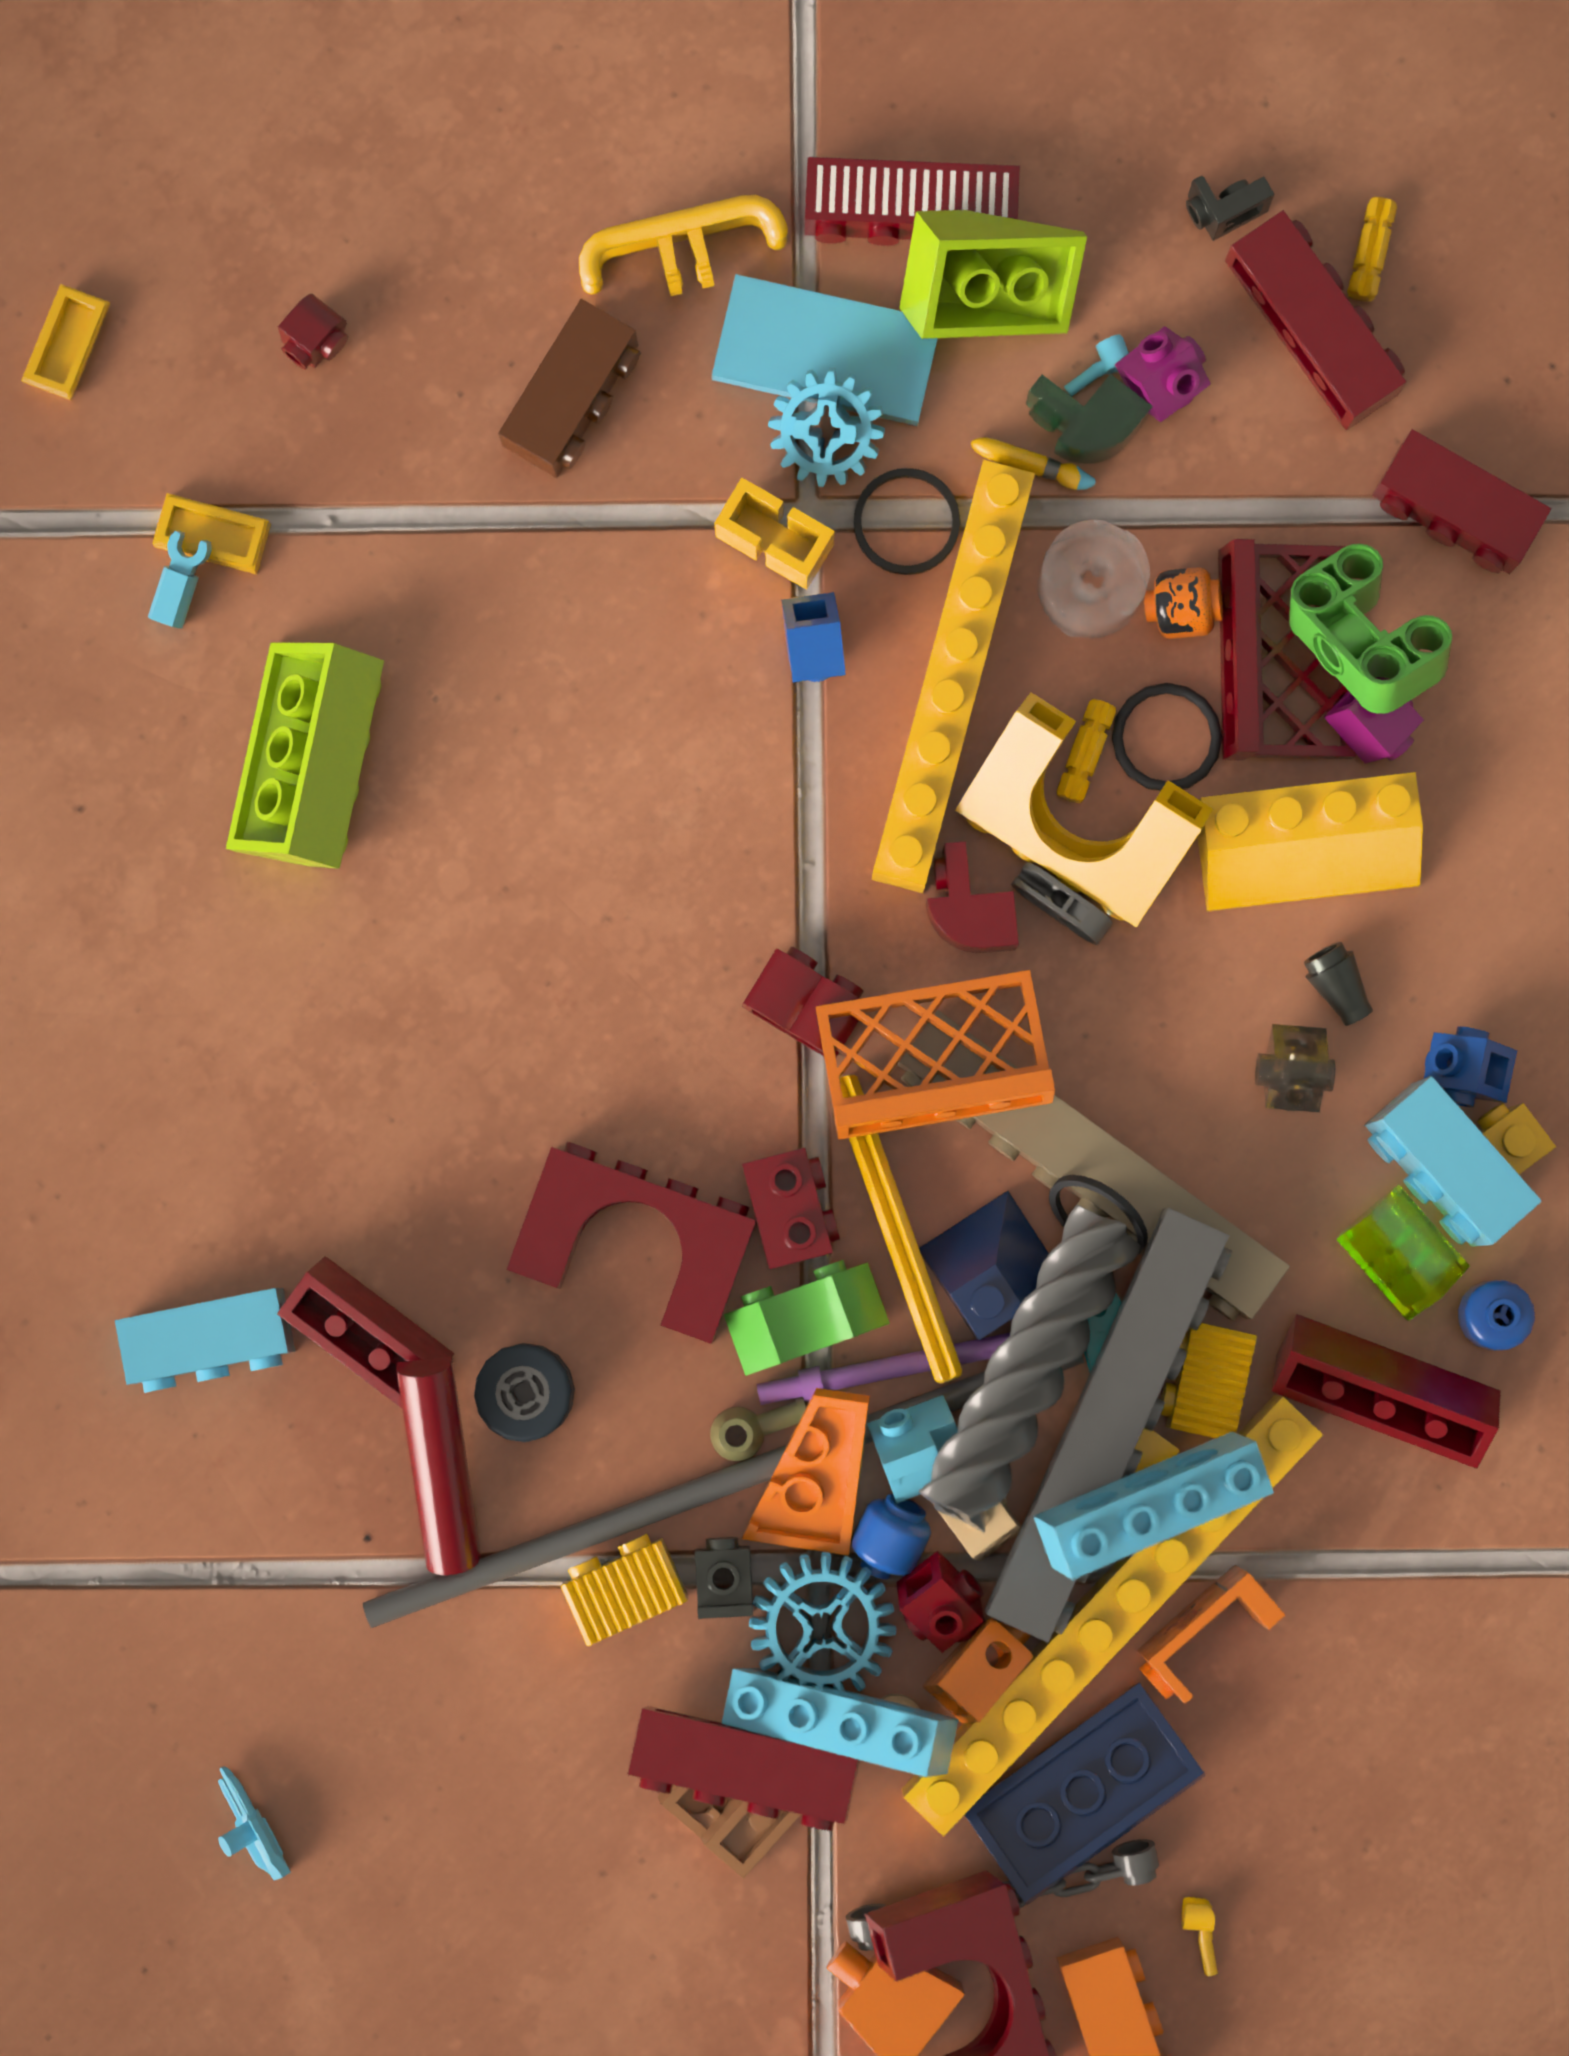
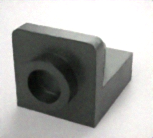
M1201 175L1192 180L1186 207L1195 226L1198 229L1205 227L1212 241L1267 213L1273 200L1274 192L1264 176L1250 184L1246 179H1243L1223 190L1219 195L1220 200L1217 201L1204 176Z

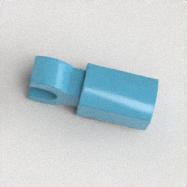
M180 530L174 531L169 537L167 549L171 558L170 566H164L148 614V618L175 628H183L199 579L195 575L196 569L208 560L212 551L211 542L201 540L196 554L192 557L187 556L182 550L185 532Z

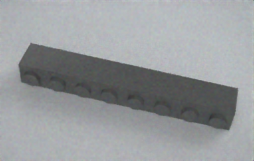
M1170 1208L1162 1210L984 1609L988 1616L1047 1643L1053 1631L1059 1634L1064 1632L1075 1604L1067 1601L1076 1580L1084 1584L1090 1573L1072 1580L1051 1567L1034 1515L1135 1473L1142 1456V1451L1135 1449L1143 1429L1152 1432L1156 1426L1165 1401L1157 1398L1166 1378L1175 1381L1187 1355V1351L1180 1348V1345L1188 1327L1196 1331L1199 1328L1210 1303L1209 1300L1202 1297L1211 1277L1216 1280L1221 1278L1231 1257L1232 1250L1225 1247L1229 1238L1228 1234Z

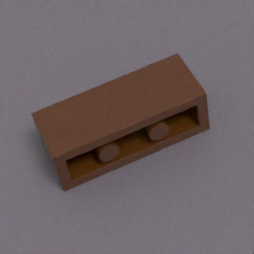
M581 298L498 432L502 446L555 478L558 477L564 466L571 469L584 450L586 441L581 438L591 421L599 424L609 410L613 401V396L609 392L619 376L626 379L638 362L641 352L636 349L638 346L636 330Z

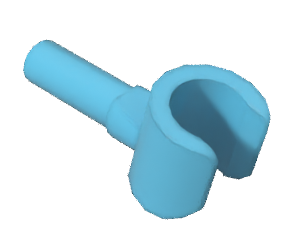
M1114 335L1096 345L1101 361L1091 365L1090 368L1064 386L1070 397L1098 377L1118 372L1115 363L1129 353L1121 335Z

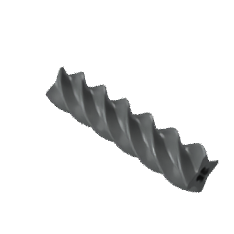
M1076 1205L1069 1214L1063 1229L1062 1242L1043 1261L1038 1273L1036 1289L1022 1301L1016 1310L1012 1320L1010 1337L1000 1344L990 1357L986 1367L984 1385L978 1388L965 1403L959 1417L958 1433L945 1442L939 1450L933 1464L931 1481L918 1491L934 1504L937 1511L959 1519L985 1533L984 1511L1002 1502L1012 1485L1010 1462L1029 1453L1036 1443L1038 1437L1036 1414L1056 1404L1064 1389L1062 1366L1082 1356L1088 1348L1090 1342L1088 1318L1107 1309L1114 1300L1116 1284L1113 1271L1131 1263L1139 1254L1141 1245L1127 1234V1226L1125 1224L1101 1217L1079 1205Z

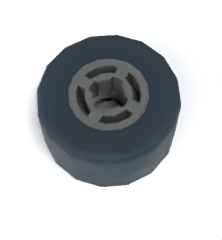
M521 1343L502 1348L486 1360L476 1378L474 1398L479 1416L491 1431L506 1440L529 1442L548 1436L564 1423L573 1406L575 1387L571 1372L559 1355L541 1345Z

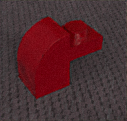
M966 841L944 843L942 849L943 857L934 858L933 863L936 890L946 889V897L928 898L926 902L928 918L935 931L948 944L966 952L989 953L1016 950L1019 941L1014 891L971 895Z

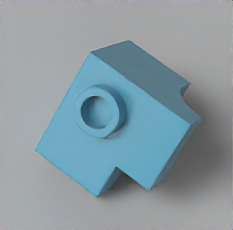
M943 1395L907 1409L891 1410L880 1419L867 1423L896 1503L920 1495L918 1491L931 1481L932 1468L937 1453L945 1442L958 1433L956 1423Z

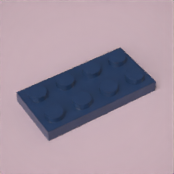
M1138 1683L985 1793L965 1813V1817L1024 1903L1028 1905L1206 1775L1145 1689Z

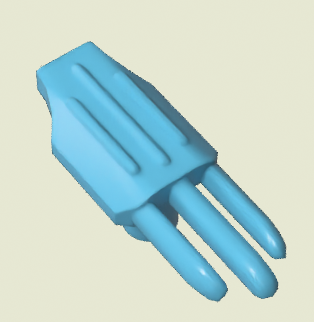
M224 1766L221 1767L220 1772L223 1778L218 1780V1783L237 1819L235 1821L236 1828L219 1837L221 1849L230 1857L246 1847L254 1863L270 1874L273 1880L283 1878L291 1873L282 1856L283 1851L267 1820L261 1816L258 1808L255 1809L241 1782L231 1770Z

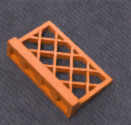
M1030 970L816 1006L838 1140L1053 1103L1055 1087L1052 1071L1048 1065ZM1021 986L1024 1007L1013 1022L988 1006L998 990ZM987 992L981 1001L973 996V994ZM959 997L975 1008L959 1031L934 1015L945 999ZM932 1002L927 1010L919 1004ZM905 1006L921 1017L906 1040H903L880 1024L891 1008ZM879 1011L874 1019L865 1014L867 1012ZM981 1013L1006 1029V1032L991 1053L966 1037V1034ZM851 1015L868 1027L853 1048L849 1049L832 1037L829 1019ZM1026 1016L1030 1034L1019 1027ZM928 1022L953 1038L937 1062L912 1046ZM874 1032H877L899 1047L883 1071L858 1055ZM1014 1034L1033 1047L1036 1065L1014 1069L997 1056ZM959 1044H962L985 1060L974 1076L960 1078L943 1067ZM834 1049L845 1056V1059L838 1068ZM906 1053L931 1069L920 1085L905 1087L890 1077V1074ZM852 1062L877 1078L865 1095L843 1098L840 1078ZM991 1065L1000 1070L999 1072L985 1074ZM937 1074L947 1080L932 1083ZM884 1083L893 1089L878 1092Z

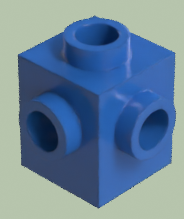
M1458 1026L1456 1035L1434 1032L1430 1051L1425 1059L1424 1079L1432 1076L1458 1106L1473 1108L1475 1099L1506 1103L1518 1050L1490 1040V1033L1475 1028Z

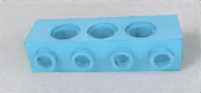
M1232 1431L1034 1515V1519L1051 1567L1073 1580L1269 1496L1274 1491L1256 1441Z
M760 1668L733 1669L721 1724L924 1777L948 1774L958 1718L847 1690L839 1692L834 1687L827 1685L819 1687L809 1682H806V1686L796 1684L798 1679L789 1676L786 1682L776 1679V1672L763 1671Z

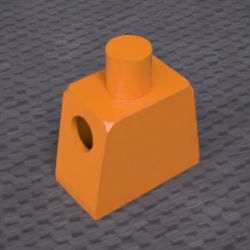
M993 1618L984 1620L976 1633L968 1640L961 1642L922 1687L955 1718H958L962 1724L979 1723L1032 1660L1034 1655L1024 1646L1032 1635L1004 1622H998ZM989 1646H992L998 1654V1661L994 1667L986 1659V1649Z
M847 1941L838 1948L826 1966L830 1972L849 1986L838 2001L839 2012L877 2056H918L965 1995L962 1983L937 1968L895 1982L878 1966L875 1954L869 1960Z

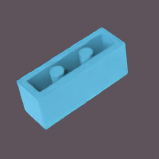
M272 1288L115 1320L126 1384L142 1383L144 1393L176 1387L175 1376L196 1372L197 1382L230 1376L228 1365L249 1361L251 1371L283 1365L281 1354L295 1352L291 1325L277 1315L286 1302L284 1289Z

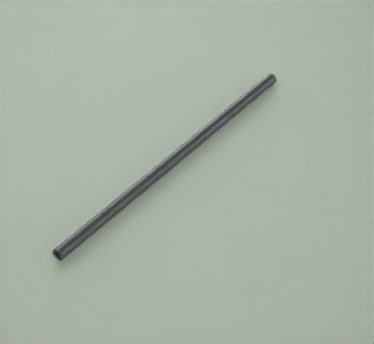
M1083 1356L1063 1365V1371L1083 1364ZM986 1371L868 1414L867 1423L880 1419L891 1410L907 1409L941 1395L944 1396L950 1412L962 1409L969 1397L984 1385ZM866 1426L864 1445L873 1442L868 1426ZM787 1445L481 1558L474 1568L455 1575H435L363 1602V1609L371 1628L377 1627L769 1481Z

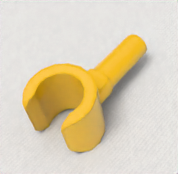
M1184 1897L1181 1912L1182 1929L1198 1931L1204 1975L1214 1976L1218 1974L1212 1942V1932L1215 1926V1915L1212 1905L1205 1898Z

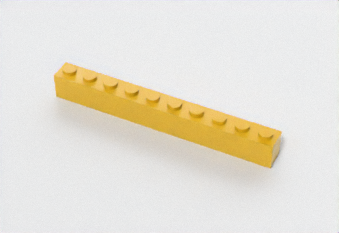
M1274 1395L1238 1433L1256 1441L1272 1488L1323 1436L1288 1400L1278 1395ZM1262 1499L1116 1561L1074 1606L1064 1632L1059 1634L1053 1631L1048 1643L1042 1640L1031 1651L1034 1655L1032 1660L979 1723H964L956 1730L948 1774L931 1777L915 1774L903 1786V1798L944 1837Z

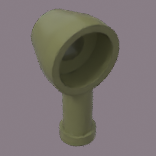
M803 1397L795 1398V1402L759 1415L745 1407L725 1409L712 1423L710 1431L712 1445L716 1452L725 1459L731 1461L747 1460L760 1450L765 1435L798 1424L807 1407ZM740 1425L745 1429L747 1439L743 1444L732 1445L727 1440L726 1432L730 1426Z

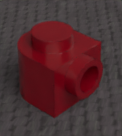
M313 293L308 294L278 326L282 343L285 344L281 350L300 368L306 370L310 365L316 368L324 357L327 360H331L344 347L348 339V335L344 333L347 321Z

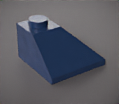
M1006 1191L919 1248L922 1257L977 1340L982 1339L1014 1318L1016 1310L1022 1301L1036 1289L1038 1273L1043 1261L1049 1254L1009 1191Z

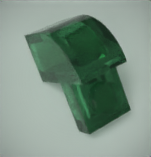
M1111 374L1085 406L1077 402L1044 375H1041L1030 388L1025 405L1031 408L1029 415L1038 425L1049 432H1054L1058 429L1063 433L1057 440L1054 453L1065 460L1081 464L1098 463L1117 455L1127 446L1147 421L1152 409V405Z

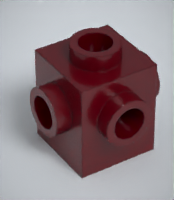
M936 1551L915 1567L910 1574L905 1575L896 1582L899 1609L904 1615L907 1626L918 1639L924 1641L928 1638L942 1653L956 1642L961 1643L971 1638L978 1630L980 1624L984 1622L981 1597H983L984 1593L980 1584L969 1571L963 1569L959 1572L939 1551Z

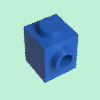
M834 592L781 599L787 652L793 682L807 680L819 682L830 677L846 675L840 619Z

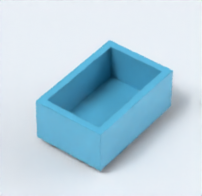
M1432 1076L1409 1085L1364 1125L1372 1134L1367 1139L1370 1146L1385 1162L1390 1163L1395 1160L1408 1174L1403 1180L1407 1188L1423 1204L1431 1201L1444 1215L1439 1221L1441 1226L1459 1245L1466 1241L1471 1247L1493 1245L1542 1202Z

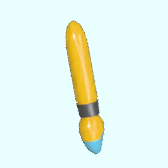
M987 437L976 438L971 441L973 450L984 458L1006 466L1033 472L1036 476H1042V478L1057 480L1068 489L1086 490L1096 483L1095 478L1073 463L1062 464L1050 457L1047 458V456Z

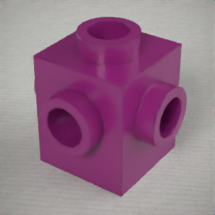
M1166 326L1156 333L1145 337L1138 347L1115 363L1133 402L1159 422L1164 421L1178 409L1187 406L1196 395L1211 385L1202 366L1206 362V357L1197 342L1190 336L1180 337Z

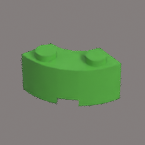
M840 1260L813 1270L816 1281L778 1295H774L772 1287L769 1286L741 1296L744 1307L723 1315L745 1376L890 1324L868 1262L846 1269L844 1260Z

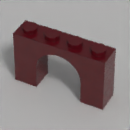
M568 1141L564 1151L551 1147L506 1270L561 1289L582 1231L596 1214L620 1203L648 1205L660 1211L669 1219L677 1231L682 1249L681 1268L660 1326L713 1344L756 1225V1220L746 1217L750 1207L720 1196L716 1206L696 1199L698 1188L668 1178L665 1187L645 1181L648 1170L621 1160H617L615 1169L594 1162L597 1152Z
M987 1870L865 1913L878 1966L895 1982L958 1960H973L984 1963L987 1966L994 1985V2003L989 2020L980 2034L968 2045L943 2056H1056L1050 2041L1044 2039L1040 2021L1046 2019L1045 2007L1036 1988L1031 1987L1027 1969L1033 1967L1031 1952L1025 1939L1018 1935L1014 1917L1020 1915L1017 1897L1008 1883L1004 1884Z

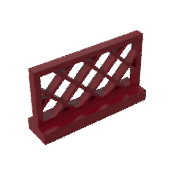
M1233 539L1218 550L1219 579L1223 602V621H1220L1223 760H1245L1249 757L1352 759L1356 757V753L1341 736V746L1323 745L1309 730L1325 712L1328 713L1335 706L1334 702L1338 698L1341 699L1348 692L1347 688L1339 681V687L1328 698L1307 677L1320 664L1318 658L1315 657L1301 671L1281 650L1295 636L1293 631L1290 629L1275 644L1261 630V615L1271 605L1289 622L1290 607L1280 596L1316 559L1325 560L1346 546L1255 544V539ZM1260 558H1277L1292 574L1276 591L1260 577ZM1293 559L1306 560L1299 566ZM1260 593L1267 599L1262 606ZM1262 646L1268 652L1263 658ZM1272 658L1294 678L1278 697L1262 682V669ZM1299 684L1320 705L1304 724L1282 703ZM1263 699L1269 704V706L1264 711ZM1274 710L1295 731L1283 745L1264 744L1263 722ZM1302 738L1308 745L1294 744Z

